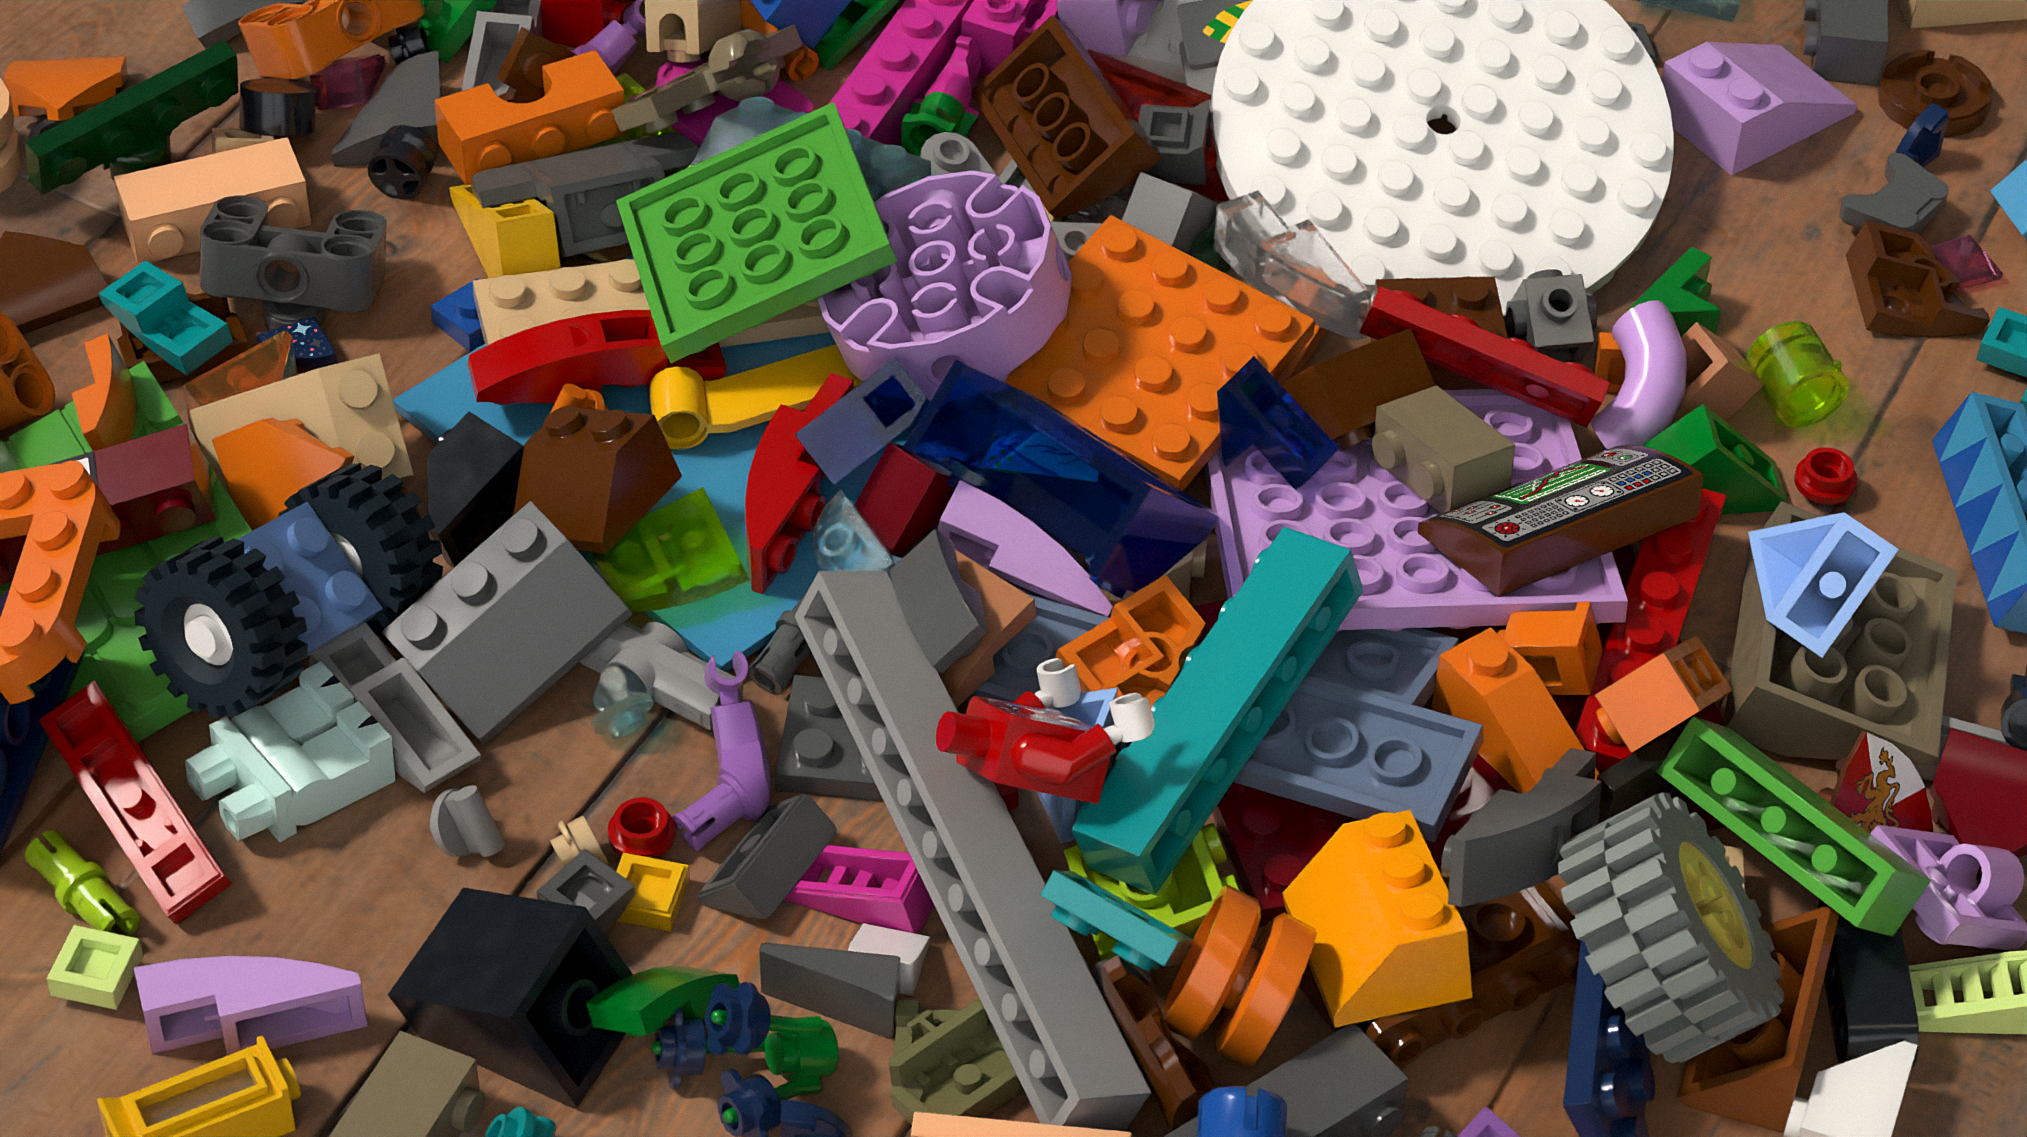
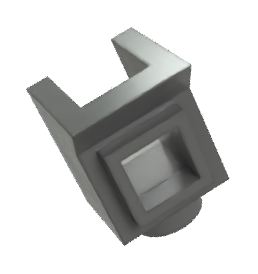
M1210 99L1194 108L1141 104L1138 123L1162 156L1145 174L1169 183L1206 185L1208 174L1205 147L1212 148L1213 144Z

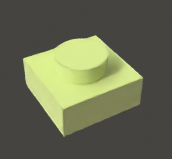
M73 925L46 978L50 996L117 1010L135 974L134 967L139 966L143 957L140 939Z

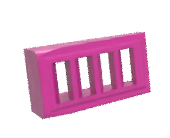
M826 845L784 899L791 903L861 924L865 923L920 934L934 906L909 853ZM824 869L832 870L826 883L818 882ZM850 877H854L853 884L847 885Z

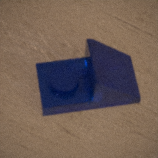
M1255 356L1246 362L1217 391L1222 460L1226 467L1253 444L1269 461L1271 466L1297 490L1311 479L1339 449Z
M895 357L798 431L795 437L832 485H834L935 407Z

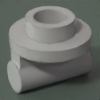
M476 786L449 789L437 797L431 811L430 830L436 845L444 854L451 857H460L471 853H480L482 856L487 857L498 853L504 848L506 843Z

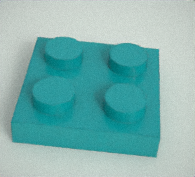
M1053 870L1040 896L1056 904L1050 914L1051 917L1085 936H1088L1089 933L1097 935L1100 930L1117 939L1112 949L1114 953L1146 971H1150L1151 968L1158 970L1160 965H1180L1194 941L1073 871Z

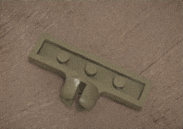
M795 25L765 35L745 29L722 36L712 47L708 62L611 110L618 128L622 132L643 125L647 134L658 131L679 121L676 111L680 108L683 114L686 115L715 103L716 101L712 94L715 91H718L719 96H725L738 102L750 101L761 97L763 94L769 93L776 85L780 69L786 66L783 56L802 47V41Z

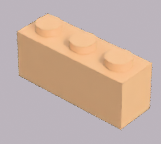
M288 137L114 176L122 222L138 265L145 260L151 263L200 251V231L214 203L228 196H251L263 200L268 205V226L296 229L311 225L306 181Z

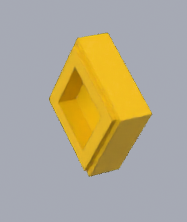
M623 852L616 872L635 885V895L616 922L671 932L690 881L689 865Z

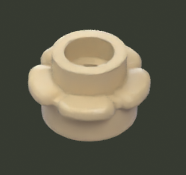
M583 815L566 825L563 820L558 823L562 834L550 841L564 867L584 849L605 864H608Z

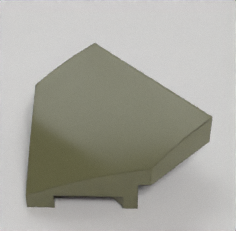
M897 1000L893 1057H890L889 1062L892 1084L891 1098L893 1107L911 1125L914 1112L986 1118L1024 1091L990 1019H988L981 1000H974V1002L962 1010H921L919 1000Z

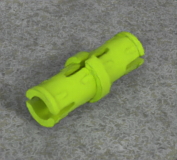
M54 829L42 833L44 839L54 848L51 852L37 837L31 841L25 852V860L56 890L55 897L58 899L57 902L68 913H78L92 929L117 934L112 929L113 925L116 924L125 936H133L140 924V915L109 886V878L106 876L108 874L98 863L86 862L66 841L63 834Z

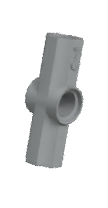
M624 621L579 661V663L604 675L611 690L627 704L637 708H645L654 701L710 731L713 730L710 707L721 705L720 695L712 692L704 681V670L707 662L689 654L688 647L683 639L668 626L659 622H648L640 629ZM716 667L721 677L725 679L736 678ZM742 682L741 686L738 688V689H739V694H740V700H741V699L743 698V696H744V695H743V682Z

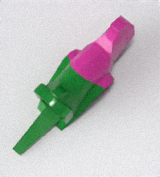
M959 35L956 39V48L947 65L932 83L925 97L914 100L911 105L910 114L906 113L902 120L901 147L903 148L901 173L908 174L904 186L921 180L918 173L919 157L923 145L930 137L935 134L950 132L960 134L970 141L974 138L981 113L971 106L972 90L975 88L981 68L980 47L974 38Z

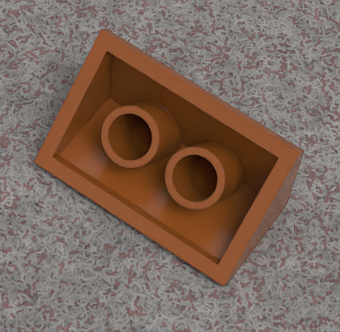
M1829 905L1761 926L1764 931L1770 934L1775 950L1770 952V956L1780 966L1782 980L1777 979L1775 981L1784 991L1783 1002L1778 1004L1781 1012L1773 1019L1688 1059L1677 1096L1684 1106L1784 1134L1800 1079L1839 918V913Z

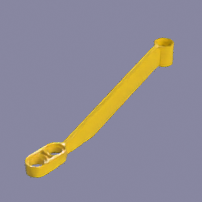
M836 344L712 381H703V378L697 371L687 367L666 368L658 372L651 379L649 385L651 413L655 415L669 448L678 450L693 448L701 444L710 433H730L770 421L780 404L800 411L805 410L831 373L854 380V395L872 389L849 371Z

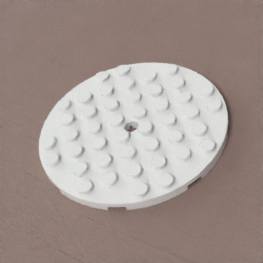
M1253 0L1242 13L1227 39L1219 59L1211 96V129L1217 154L1216 166L1226 194L1240 219L1255 239L1279 264L1284 266L1286 263H1289L1302 275L1307 273L1328 280L1324 296L1363 314H1367L1373 301L1375 279L1495 276L1506 328L1507 302L1511 301L1523 279H1527L1532 273L1556 269L1562 271L1563 275L1582 274L1586 294H1593L1613 278L1615 271L1632 256L1635 250L1638 251L1644 243L1661 208L1669 185L1673 163L1674 133L1671 110L1661 78L1638 36L1605 0ZM1442 114L1448 115L1447 120L1454 125L1456 131L1451 134H1439L1433 131L1427 122L1432 119H1440Z

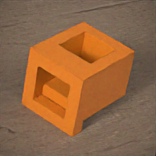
M1577 602L1575 610L1518 611L1511 613L1506 629L1499 630L1498 635L1535 669L1550 695H1591L1603 653L1591 602Z

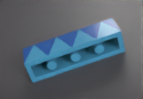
M1971 392L1932 439V443L1994 627L2027 634V413L2024 405L2021 403Z

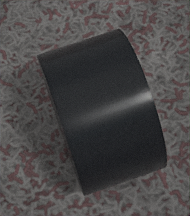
M274 78L252 79L240 83L239 128L241 130L267 136H301L315 131V85L303 81Z

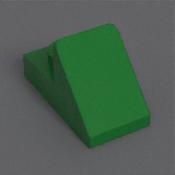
M1690 247L1628 310L1641 303L1658 300L1665 304L1673 316L1680 337L1696 322L1717 334L1721 312L1717 306L1707 301L1712 290V284L1707 282L1712 256L1694 247Z

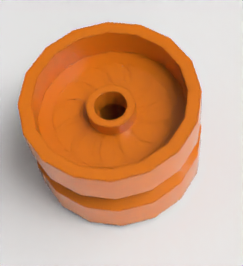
M1226 884L1210 906L1193 938L1194 941L1172 982L1162 1008V1014L1170 1031L1192 1041L1209 1028L1220 1008L1224 1007L1214 1034L1216 1053L1249 1069L1256 1063L1267 1047L1293 1002L1311 955L1317 932L1316 928L1286 913H1282L1266 925L1254 946H1251L1261 919L1259 901Z

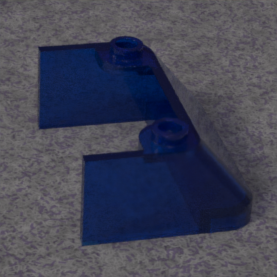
M958 359L954 361L903 446L910 453L941 465L950 471L951 475L946 482L954 489H956L961 480L1002 500L1086 557L1085 562L1090 565L1087 570L1091 574L1089 579L1121 599L1127 590L1135 593L1163 576L1207 539L1220 517L1187 493L1047 402Z

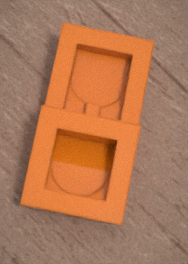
M108 333L84 343L95 383L72 392L82 433L93 451L132 440L135 426L136 397L132 375Z

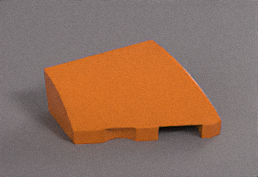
M1164 575L1115 604L1109 619L1057 649L1055 658L1063 661L1064 668L1072 664L1076 665L1081 693L1118 688L1117 698L1130 693H1139L1142 698L1149 699L1150 706L1152 707L1158 698L1165 696L1176 680L1188 654L1201 636L1206 623L1169 577Z

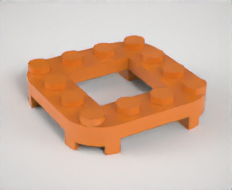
M72 460L62 464H51L0 473V539L27 535L0 617V692L10 705L34 698L35 694L29 685L49 673L64 657L72 663H77L87 642L74 624L100 542L119 539L120 520L112 511L105 495L79 461Z

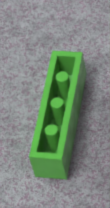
M1693 716L1656 772L1858 928L1893 937L1931 882L1929 877L1731 728Z

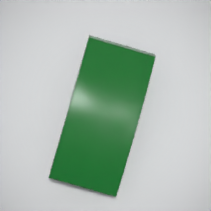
M684 966L657 967L635 973L616 982L589 1000L586 1005L593 1027L625 1032L634 1037L647 1036L662 1028L666 1023V1019L670 1018L680 1007L682 1008L683 1018H701L705 1020L711 993L715 986L719 983L729 984L732 989H738L740 983L737 974Z

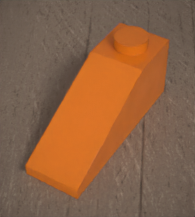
M1491 627L1439 655L1431 708L1440 713L1482 724L1483 743L1478 754L1518 793L1529 792L1541 779L1544 771L1547 768L1551 769L1570 748L1584 750L1535 669ZM1595 767V780H1597L1599 772Z
M1696 635L1663 652L1597 693L1595 696L1602 707L1596 713L1602 727L1611 740L1617 745L1625 742L1632 753L1728 694L1732 689L1704 644Z

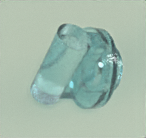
M610 666L601 673L593 696L594 705L601 712L590 722L595 734H604L609 731L613 739L626 737L645 726L648 722L645 714L654 706L649 693L630 695L626 687L627 676L619 667Z

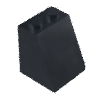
M463 887L390 990L388 996L421 1039L476 1059L477 1065L566 1106L578 1108L626 1035L625 1032L593 1027L586 1003L604 989L633 975V973L586 907Z

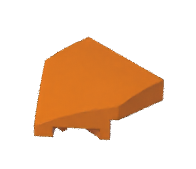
M126 56L11 61L7 67L4 81L9 93H11L14 116L47 115V120L64 121L73 118L75 114L82 113L116 95V88L122 87L127 81L128 72Z
M273 417L262 419L212 439L230 496L252 531L276 519L279 512L287 509L284 503L291 495L337 469L352 464L355 457L342 447L331 448L307 433L304 423L297 418L285 421H278Z

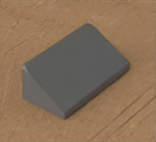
M808 793L805 795L800 794L769 806L700 890L698 899L704 906L756 919L770 917L836 834L837 828Z

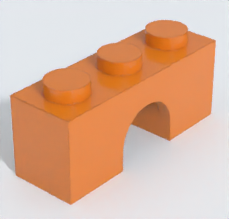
M596 50L542 66L544 97L534 102L523 104L507 102L496 95L489 83L434 100L439 145L466 186L472 184V176L480 171L563 155L627 134L626 130L620 132L611 111L625 104L624 89Z

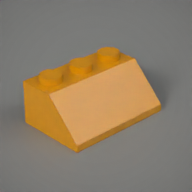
M1411 810L1396 813H1378L1368 819L1344 823L1283 892V900L1288 915L1316 928L1317 934L1308 964L1334 1028L1472 998L1467 929L1456 906L1448 904L1449 891Z

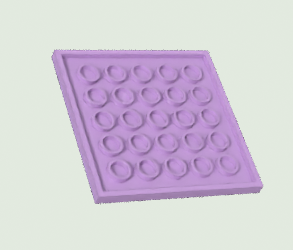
M1495 389L1444 390L1515 444L1511 487L1582 459L1569 420ZM1255 405L1204 466L1228 599L1236 595L1252 572L1253 564L1259 553L1269 548L1284 526L1351 549L1364 591L1336 632L1360 629L1400 631L1406 628L1448 627L1451 629H1467L1472 626L1507 625L1511 613L1518 611L1575 610L1577 602L1582 601L1591 602L1596 625L1600 623L1625 622L1628 600L1612 551L1498 597L1418 534L1419 522L1441 513L1372 459V439L1343 452L1339 451L1336 442L1312 451L1259 412ZM1372 427L1371 430H1372V432H1373V434H1374V433H1375V427Z

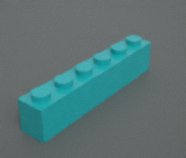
M1283 526L1269 548L1259 553L1253 564L1252 572L1236 595L1229 598L1223 604L1217 622L1200 646L1190 651L1184 662L1183 670L1165 696L1158 698L1152 705L1151 709L1155 720L1152 734L1145 739L1132 742L1129 747L1119 752L1113 763L1111 773L1104 781L1099 804L1085 802L1081 806L1071 830L1088 868L1151 894H1157L1363 593L1364 589L1351 549Z

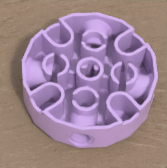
M971 170L928 176L887 193L875 201L898 261L879 269L870 276L859 278L818 298L823 318L851 373L875 392L910 400H919L922 403H934L944 397L961 395L980 386L984 388L997 386L1008 378L1011 371L1039 351L1066 316L1073 277L1040 197L1024 185L1018 188L1013 185L1000 183L997 174Z

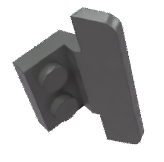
M665 133L480 171L472 176L473 193L482 208L538 197L540 201L546 200L547 207L554 212L559 257L562 258L628 244L629 241L616 200L664 179L665 170L698 164L701 162L698 146L684 135Z

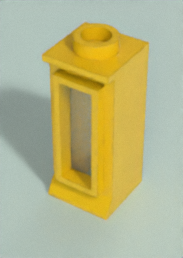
M262 1035L256 1037L257 1044L125 1096L119 1098H99L97 1102L106 1137H280L296 1130L291 1101L300 1098L301 1092L288 1059L284 1057L275 1061Z

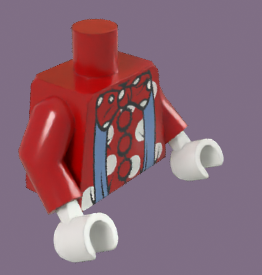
M1059 658L1044 661L1036 668L1040 691L1036 693L1026 691L1013 702L974 696L968 703L966 714L947 711L940 718L936 730L937 748L940 752L956 754L958 764L999 784L1099 804L1110 756L1116 753L1115 745L1119 742H1134L1145 739L1152 734L1155 725L1149 699L1142 698L1139 693L1123 695L1109 703L1114 725L1104 729L1099 724L1091 726L1059 710L1050 709L1073 705L1079 700L1081 694L1076 665L1072 664L1064 668L1063 661Z

